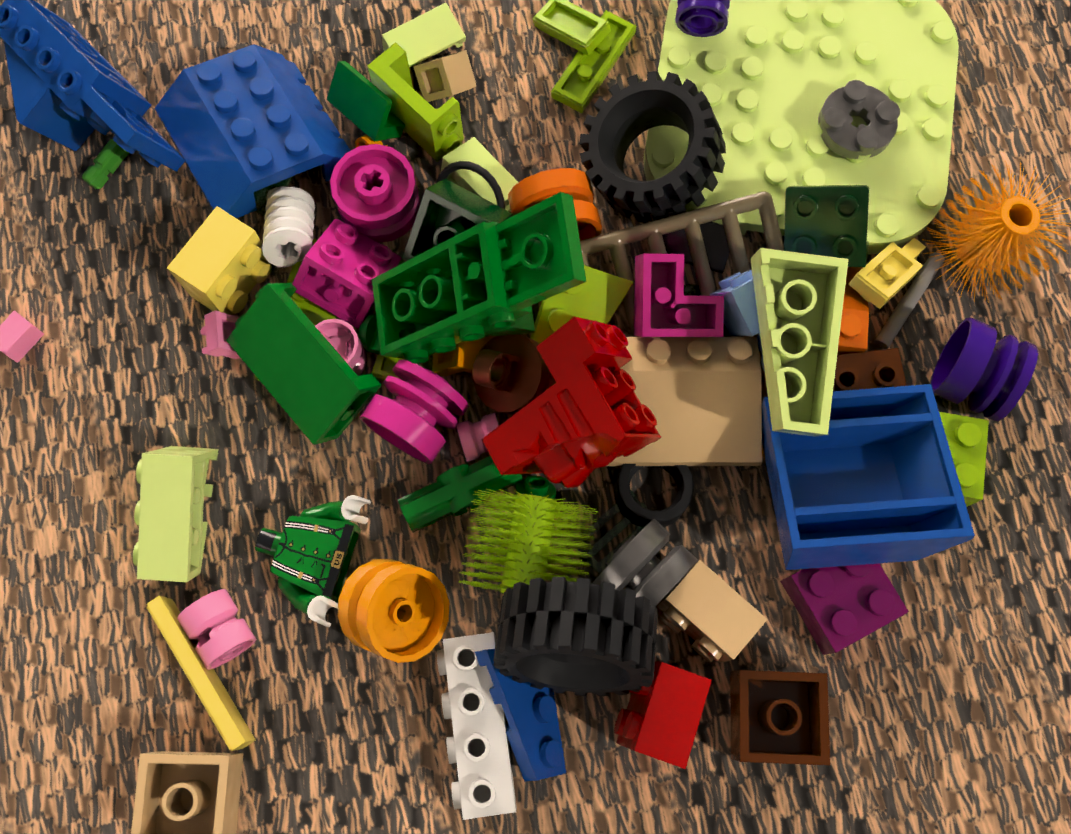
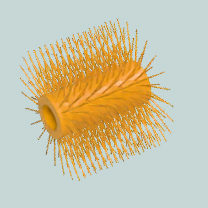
M1021 162L1019 191L1016 196L1012 186V170L1010 177V167L1008 171L1010 197L1006 191V185L1004 188V177L1002 184L1001 172L1000 177L999 173H997L998 169L996 171L995 168L994 171L999 179L1002 195L993 186V181L991 184L990 177L988 179L987 174L985 175L984 171H980L988 181L993 196L987 193L985 189L983 190L982 185L980 187L976 179L971 178L969 181L980 189L984 201L977 198V194L975 197L974 191L972 194L971 188L969 190L968 186L963 185V193L973 198L976 208L968 205L963 195L961 196L957 192L954 198L957 199L956 201L961 202L959 204L966 206L968 215L958 211L952 200L950 203L947 201L946 205L950 206V209L955 210L953 212L958 213L957 215L960 216L959 218H961L962 222L951 218L944 209L939 211L943 212L941 214L945 216L943 218L952 220L950 221L954 223L952 225L957 227L950 228L938 219H934L937 221L936 223L941 224L940 226L946 227L944 229H949V232H953L952 234L958 236L951 237L947 236L951 234L944 235L935 231L934 233L937 234L934 235L944 237L934 238H949L951 240L939 241L955 240L958 244L930 241L935 243L926 244L947 245L935 247L955 246L942 250L957 248L953 251L937 252L944 253L940 255L957 254L945 260L948 261L946 265L960 258V261L942 275L960 262H963L958 268L960 270L958 275L967 265L965 270L967 268L968 270L962 278L964 280L966 277L965 286L968 282L969 273L972 274L975 269L972 280H974L972 292L974 287V302L975 287L977 285L976 274L979 268L981 270L980 274H982L980 286L982 281V297L983 286L984 296L985 292L987 296L984 282L987 273L988 281L990 276V291L992 280L993 295L994 290L995 294L996 292L997 295L999 294L992 276L994 272L996 277L998 275L1001 279V289L1003 283L1004 291L1006 288L1008 294L1011 289L1004 282L1001 269L1004 270V274L1005 272L1007 273V279L1009 274L1010 283L1012 279L1013 286L1014 284L1015 286L1017 285L1018 289H1021L1023 285L1012 275L1010 265L1016 268V273L1018 269L1019 277L1021 273V277L1023 276L1025 282L1030 281L1031 275L1028 276V273L1021 269L1019 259L1029 264L1031 274L1032 272L1033 275L1035 273L1036 277L1040 274L1037 270L1038 268L1033 266L1034 264L1032 263L1034 262L1029 260L1028 253L1038 258L1046 271L1049 270L1047 268L1049 265L1046 264L1045 259L1040 258L1043 256L1038 254L1035 246L1049 253L1059 264L1058 257L1048 251L1050 250L1046 249L1048 246H1044V243H1041L1038 238L1053 243L1064 252L1067 251L1062 248L1063 246L1058 245L1060 243L1048 238L1053 236H1045V233H1041L1038 230L1052 232L1067 238L1068 236L1062 235L1066 233L1051 231L1057 229H1047L1048 227L1040 225L1048 223L1064 225L1071 223L1049 222L1060 220L1044 221L1040 217L1070 213L1049 214L1058 211L1039 212L1041 209L1043 210L1054 205L1047 204L1050 202L1048 201L1038 207L1036 206L1052 192L1034 204L1033 202L1040 194L1036 198L1034 197L1038 192L1037 190L1030 200L1029 198L1032 193L1027 198L1034 184L1033 182L1030 187L1031 180L1028 182L1029 185L1025 197L1020 196L1024 185L1023 182L1021 187Z

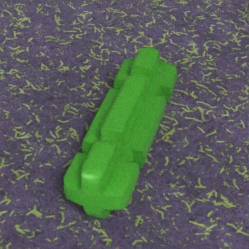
M110 139L94 159L95 165L87 168L82 175V179L91 187L101 189L109 179L107 175L115 172L129 152L121 148L113 139Z

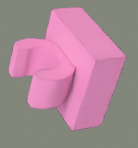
M216 310L204 315L205 326L202 327L200 333L206 336L207 347L202 348V353L215 357L225 356L239 359V355L226 341L235 329V323L239 317Z

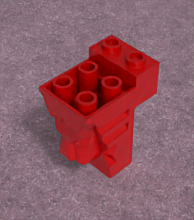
M574 316L536 346L556 383L482 438L501 475L543 473L552 483H561L566 488H574L580 486L596 468L607 466L616 457L622 455L627 457L661 438L655 428L657 420L654 414L646 405L641 404L634 392L636 390L635 382L625 370L620 369L633 358L626 348L628 340L617 326Z

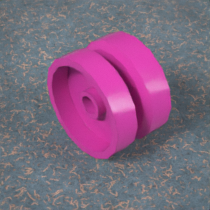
M380 144L363 145L345 153L334 167L330 179L331 194L344 223L354 226L359 232L377 243L393 241L411 229L420 207V199L414 170L403 154L392 147Z

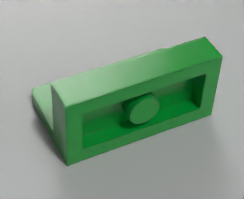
M338 61L326 100L374 142L401 137L405 124L390 112L392 100L348 62Z

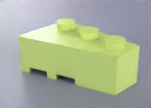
M169 446L142 453V459L139 460L136 468V480L141 484L140 500L137 502L134 512L135 523L139 525L138 542L133 550V563L137 566V579L189 582L200 575L208 522H203L204 497H212L213 484H206L209 460H217L219 449Z

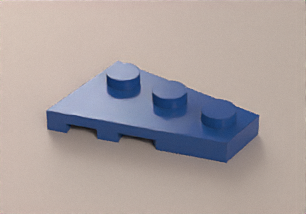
M495 649L475 652L480 667L486 666L494 686L489 691L494 704L502 705L509 723L506 735L524 782L566 774L557 706L552 689L547 687L542 689L530 687V682L518 683L512 680L513 676L501 674L500 669H496L494 666Z

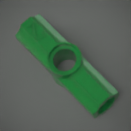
M489 456L470 466L469 464H462L443 472L436 478V482L398 499V503L411 531L414 533L447 516L452 515L455 517L468 512V507L475 509L481 506L473 504H480L474 502L485 501L478 498L486 497L480 496L486 495L480 494L486 493L482 491L500 492V490H505L523 481L521 474L501 475L493 459Z

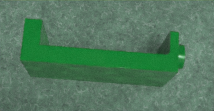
M291 282L267 283L256 293V300L249 310L237 319L235 329L226 341L313 445L337 439L382 384L372 373L358 376L291 299L296 291V287Z

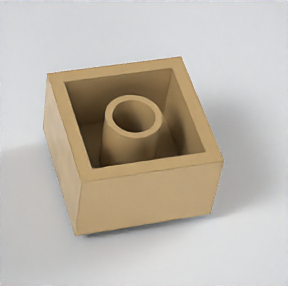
M701 560L694 564L657 605L663 612L659 618L675 633L679 634L681 630L685 631L695 640L691 647L710 663L713 659L719 663L734 660L768 620Z
M173 751L141 753L131 834H236L243 753Z

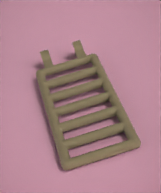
M762 191L581 240L584 265L590 267L587 255L610 249L616 276L633 281V284L623 298L631 333L624 335L626 337H640L634 336L635 284L625 245L647 239L651 254H667L662 235L684 229L701 296H711L710 294L715 292L716 289L700 225L722 219L734 272L742 274L749 271L750 267L737 218L738 214L759 209L768 249L784 251L771 194Z

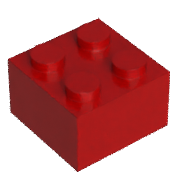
M655 661L652 685L649 687L642 686L641 689L643 690L638 692L629 690L631 697L627 709L622 708L620 710L614 727V733L618 735L616 743L641 754L686 769L712 680L670 664Z

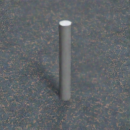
M937 252L930 254L874 340L875 344L883 349L889 348L938 272L936 269L940 268L943 261H945L943 255Z

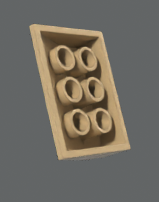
M626 337L628 340L626 348L633 359L620 369L625 370L635 382L636 390L634 392L641 404L646 405L654 414L657 420L655 428L661 438L627 457L623 455L616 457L607 466H622V464H636L635 466H761L762 387L757 337Z

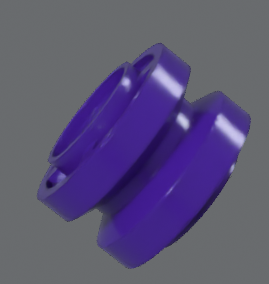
M678 0L675 23L682 32L695 37H710L726 29L730 0Z

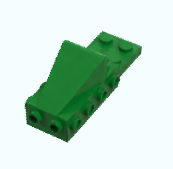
M559 192L500 223L481 222L373 278L372 285L381 356L402 358L412 363L420 364L427 362L429 355L455 350L456 344L463 341H475L488 336L530 334L534 332L535 327L531 305L587 282L573 196Z

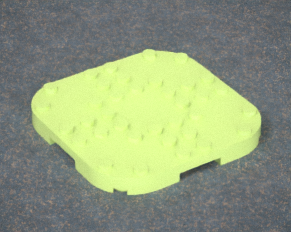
M670 0L662 39L658 73L662 81H665L667 73L670 72L678 74L682 84L686 79L695 83L698 92L702 91L707 97L723 133L722 137L726 145V153L721 154L725 162L723 173L713 171L718 181L717 186L713 192L704 188L701 192L705 201L698 207L693 201L685 205L687 212L766 191L772 196L781 236H785V191L788 186L867 185L869 187L868 254H879L891 242L901 248L925 230L939 212L938 210H940L947 193L959 49L958 37L952 20L936 0H730L726 29L710 37H695L682 32L675 23L678 0ZM852 80H860L866 85L882 91L900 108V115L897 118L898 127L894 137L885 150L873 157H870V154L867 156L859 155L858 159L844 158L830 150L821 137L823 131L820 123L818 125V117L826 99L832 92L838 88L845 87ZM851 116L853 118L851 123L853 126L858 127L860 124L867 126L863 118ZM669 125L648 129L643 160L647 181L667 175L681 163L689 144V134ZM759 209L737 215L742 235H745L747 230L764 233ZM722 219L712 221L723 225Z

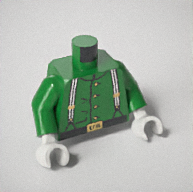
M350 495L344 501L328 502L304 509L300 516L288 517L283 533L262 528L256 540L255 550L257 552L274 556L270 572L278 576V588L295 609L307 614L312 621L325 627H330L332 624L325 619L328 609L334 607L339 610L338 598L361 529L355 523L349 521L367 524L368 518L360 516L359 512L364 504L370 505L371 501L356 495Z

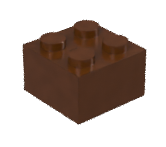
M755 670L730 671L732 760L754 763L830 766L827 673Z

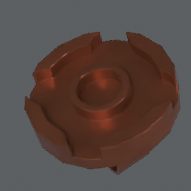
M522 334L503 335L491 338L482 347L473 363L472 375L477 395L486 406L497 412L517 413L546 390L549 383V369L536 348L539 345L537 341Z

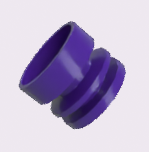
M966 318L953 332L939 356L930 379L933 393L954 404H959L969 395L968 408L974 413L983 411L985 418L999 422L1011 412L1025 392L1037 364L1038 349L1036 345L1027 341L1019 343L1017 337L1013 335L1004 336L996 344V328L974 318Z

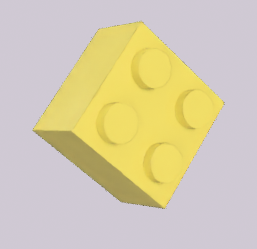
M218 206L215 207L167 267L169 272L192 298L212 311L216 310L230 315L239 313L245 307L249 292L256 283L260 284L266 280L272 268L271 263L263 256L262 241L256 231Z

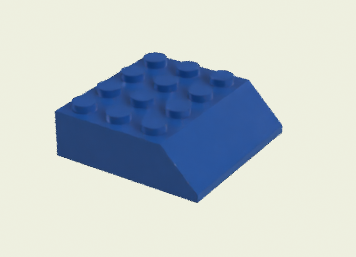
M931 384L833 391L828 435L816 437L772 431L768 397H764L762 403V445L786 570L917 561L974 538L975 534Z

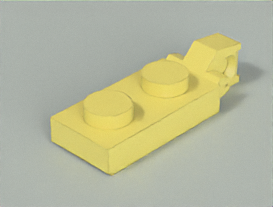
M913 238L902 249L891 242L866 264V267L857 272L848 285L856 290L863 299L881 309L923 267L916 259L926 246L916 238Z

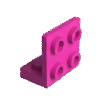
M334 219L305 255L292 284L296 287V293L359 329L374 304L372 279L398 266L401 257L392 252L387 246L377 243L362 234L354 226L344 223L339 219Z

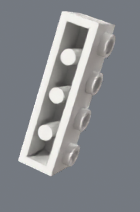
M494 632L443 639L444 649L437 650L439 675H447L449 691L441 695L444 719H452L453 736L446 738L449 764L457 763L459 780L451 783L454 810L462 809L463 820L514 813L517 810L509 741L506 735L505 713L501 704H494L489 691L494 686L487 667H480L475 655L477 651L495 649L496 636Z

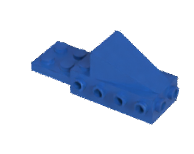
M5 0L0 5V37L4 40L16 119L20 124L74 151H77L94 129L104 135H107L110 131L115 134L112 139L125 151L134 154L136 150L139 151V154L147 162L157 168L163 164L176 172L179 170L185 159L143 117L151 107V104L69 22L35 0Z

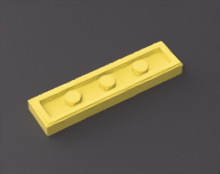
M159 595L148 602L147 609L229 750L244 749L256 741L215 670H207L195 650L198 641L188 639L178 622L177 617L181 612L173 599Z

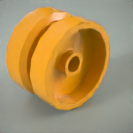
M373 559L359 566L345 581L338 598L339 610L337 617L343 634L353 645L396 663L414 662L430 653L442 639L449 621L450 603L445 586L434 573L421 567L404 564L392 559Z

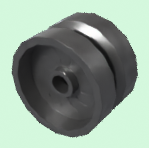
M653 519L636 536L632 535L606 563L608 566L592 584L600 585L603 581L615 584V590L619 591L628 585L636 592V597L645 596L650 600V605L656 606L694 566L698 559L683 545L674 547L660 561L655 555L669 541L670 533L656 519Z

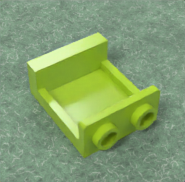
M396 42L367 65L372 84L392 100L390 112L405 124L403 130L433 159L438 162L443 156L462 144L464 136L459 102L454 97H451L440 108L435 109L413 89L406 51Z

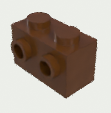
M899 348L837 355L833 391L907 386Z

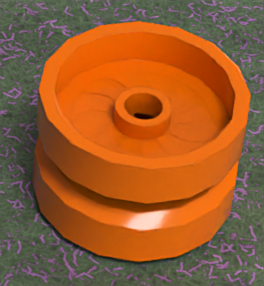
M556 168L541 171L524 178L514 185L508 194L510 210L513 213L512 216L559 192L572 195L580 241L601 234L602 224L599 212L593 204V188L589 177L584 171L574 168Z

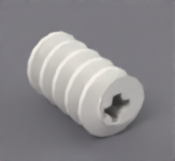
M286 186L275 187L268 191L266 197L262 253L272 265L276 267H289L299 261H303L305 255L313 246L315 202L312 196L303 189Z

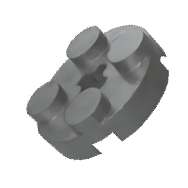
M860 80L849 81L845 87L838 88L826 99L818 117V125L820 123L823 131L821 137L830 150L844 158L858 159L859 155L867 156L870 154V157L876 156L885 150L894 137L898 127L897 118L900 115V108L882 91L868 86ZM851 116L863 118L867 126L864 124H860L858 127L851 124L853 121Z

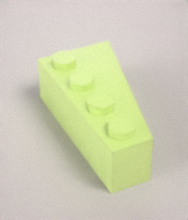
M760 248L750 260L772 431L813 437L828 435L849 259Z

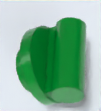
M370 314L360 325L359 339L367 352L381 355L376 314Z
M529 476L516 485V491L520 494L531 495L532 492L533 495L548 496L547 498L555 500V486L542 476Z

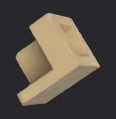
M467 50L413 66L422 96L427 102L450 97L476 87Z

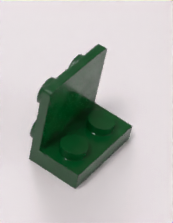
M867 185L788 186L785 191L784 251L849 259L848 267H866L869 241H867L869 187Z

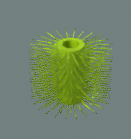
M515 491L518 493L517 495L506 492L508 494L496 492L480 495L486 496L478 497L485 500L480 502L485 503L473 504L488 506L480 508L490 510L480 509L484 511L475 512L481 513L475 515L488 517H479L483 519L470 522L483 523L477 525L486 526L469 530L486 534L468 537L467 539L477 540L473 542L490 544H478L469 547V549L475 548L473 550H480L476 552L496 554L481 555L472 553L465 556L471 557V559L484 560L481 562H492L493 564L490 565L478 562H466L461 565H468L466 567H474V569L489 570L486 572L499 573L492 575L468 571L463 575H470V577H477V579L495 580L493 582H501V584L496 585L477 581L465 582V580L460 581V583L482 587V589H492L504 594L507 588L513 589L516 583L523 582L530 585V579L542 578L544 581H552V577H561L567 574L578 576L587 573L581 572L584 570L560 566L574 565L583 567L590 565L589 563L584 564L587 562H580L582 560L566 559L590 555L583 554L587 552L571 551L592 547L585 546L591 545L583 544L585 542L575 543L582 541L578 539L592 537L584 536L590 534L579 532L582 530L592 531L587 530L592 528L586 527L593 526L576 525L586 524L576 521H592L586 520L592 518L578 517L585 516L578 514H585L580 512L592 511L585 509L593 508L576 507L589 505L559 504L579 502H557V500L564 499L554 500L547 498L548 496L533 495L532 492L531 495L520 494ZM552 572H555V573H559V574H563V575H551V574H554V573H552ZM564 576L568 582H577L576 579L578 578Z

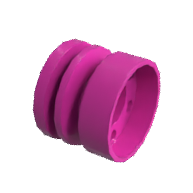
M399 359L392 369L397 377L388 376L383 382L386 388L395 396L394 400L375 394L359 418L366 426L390 444L421 462L432 464L446 442L442 434L434 427L435 424L454 429L458 422L452 414L464 415L469 405L459 392L436 373L408 360Z

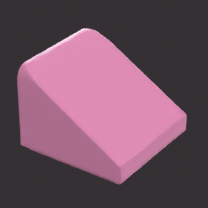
M14 310L0 325V351L18 363L44 333Z

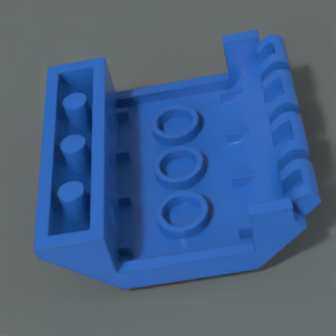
M255 44L183 69L155 107L159 119L180 155L185 159L187 167L212 210L218 206L236 219L257 210L254 192L319 165H322L323 178L326 182L329 181L335 165L345 153L351 151L344 139L339 138V131L328 114L322 111L323 106L310 86L305 85L306 80L296 64L286 60L282 54Z

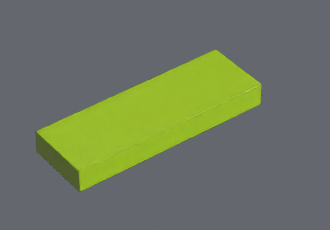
M605 10L601 18L610 23L611 32L589 56L578 51L551 91L553 99L580 113H583L636 33V25Z

